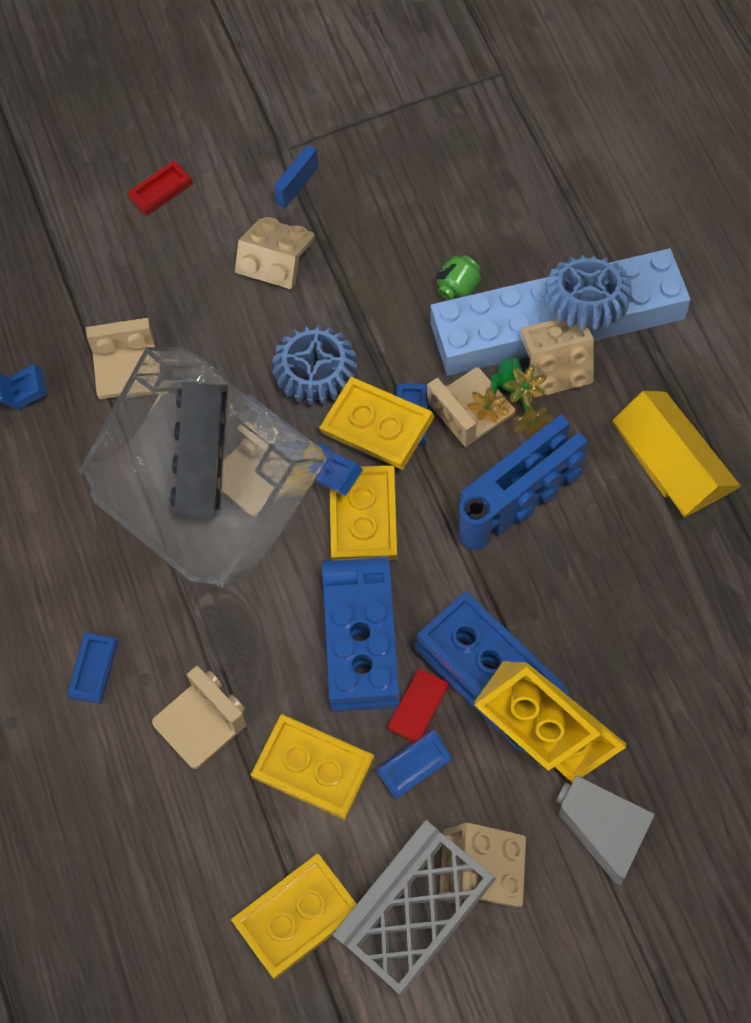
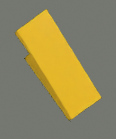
M642 391L612 420V424L664 498L669 496L684 518L740 488L737 480L667 392Z
M503 661L474 703V706L549 771L555 767L572 783L576 775L581 778L626 748L624 741L527 662Z

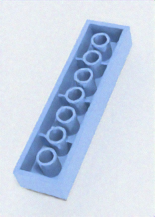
M671 248L610 262L609 264L618 263L619 270H626L627 278L631 279V303H629L626 315L621 316L618 323L611 322L608 329L601 325L596 331L592 327L588 328L594 341L686 319L691 299ZM549 277L431 304V327L446 375L470 371L476 367L483 368L500 364L507 359L529 357L521 339L520 328L558 319L557 315H551L549 306H546L545 284Z

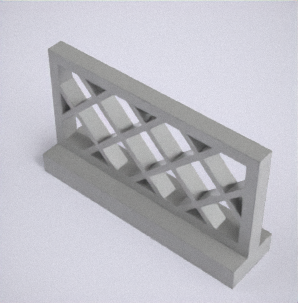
M425 820L333 933V936L348 947L399 995L403 996L494 883L496 878ZM444 844L452 851L453 867L434 869V855ZM459 858L468 865L459 866ZM428 864V870H423L424 867ZM475 870L483 877L474 890L461 892L460 872ZM453 873L455 892L436 895L435 875ZM428 876L430 895L411 898L412 882L418 877ZM404 893L405 898L399 899ZM462 898H467L462 904ZM455 899L456 913L449 920L438 921L437 901ZM430 902L431 922L413 924L412 904ZM405 905L406 925L388 927L387 913L393 906ZM381 922V927L376 928L378 924ZM438 927H444L439 933ZM432 928L433 942L427 949L414 950L413 930ZM407 931L408 951L389 953L388 933ZM382 934L383 954L368 955L360 948L369 935ZM415 956H421L415 963ZM408 957L409 972L399 983L391 976L390 959ZM383 960V968L375 961Z

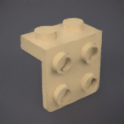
M271 217L261 218L238 241L235 273L292 289L296 283L299 257L312 244L315 234L307 231L302 226L282 224L277 219Z
M196 666L187 674L191 686L152 720L154 728L192 769L200 768L247 726L242 714L245 708L232 694L227 698L220 690L222 684L211 671L204 673Z

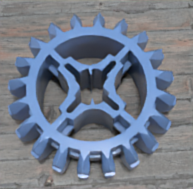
M581 254L577 260L569 257L566 263L559 262L556 269H551L545 284L546 306H549L551 315H557L558 322L567 321L569 328L578 325L582 331L585 327H592L596 331L601 325L608 329L611 322L618 323L621 316H625L628 311L629 303H631L632 299L631 279L627 278L626 270H619L618 263L609 264L607 257L602 260L596 259L595 254L592 258H585Z
M319 324L315 330H310L305 325L304 332L299 333L293 329V338L284 336L282 340L283 345H277L275 349L276 355L272 359L274 366L273 376L276 378L277 386L280 390L284 389L285 395L288 398L295 395V400L298 404L307 399L310 406L313 405L314 400H320V403L324 406L328 397L336 401L338 398L337 392L341 393L350 377L354 378V374L357 372V364L355 363L356 353L352 350L350 341H344L342 332L334 335V330L331 326L326 331H322ZM294 373H297L298 376H304L308 380L301 379L297 377Z

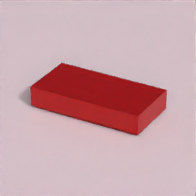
M173 160L129 190L127 194L145 216H148L193 185V181L183 168Z
M418 669L388 725V731L411 742L424 735L449 688V682Z

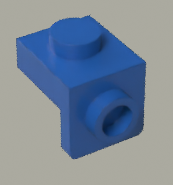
M35 364L11 377L0 373V402L19 410L47 395L42 368Z
M319 443L303 467L319 484L343 496L347 495L363 471L357 463L334 453L323 443Z

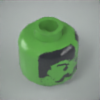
M452 256L436 275L440 295L446 300L471 295L481 283L480 266L469 256Z

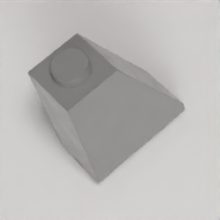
M576 775L572 785L564 784L556 802L562 804L559 816L615 883L622 885L655 814Z

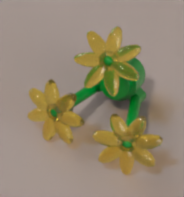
M518 358L502 361L497 368V374L491 376V387L486 390L485 396L478 392H472V397L476 402L468 404L470 410L479 411L478 420H483L489 415L490 419L497 423L499 421L498 414L506 415L509 413V410L501 405L506 401V396L495 397L498 386H501L506 391L513 392L510 397L511 402L521 398L526 411L524 416L514 417L515 422L519 424L514 428L515 433L525 431L526 436L531 437L534 434L535 428L540 431L545 427V424L550 423L554 419V416L546 415L547 407H543L537 412L531 407L532 394L537 396L545 395L544 390L537 385L546 381L547 377L545 375L534 377V365H530L524 374Z

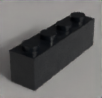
M182 382V388H179L177 391L176 406L180 408V421H177L175 424L174 438L175 441L179 442L178 454L174 455L172 462V471L177 476L176 487H172L170 496L171 506H175L174 515L215 518L220 515L228 385Z

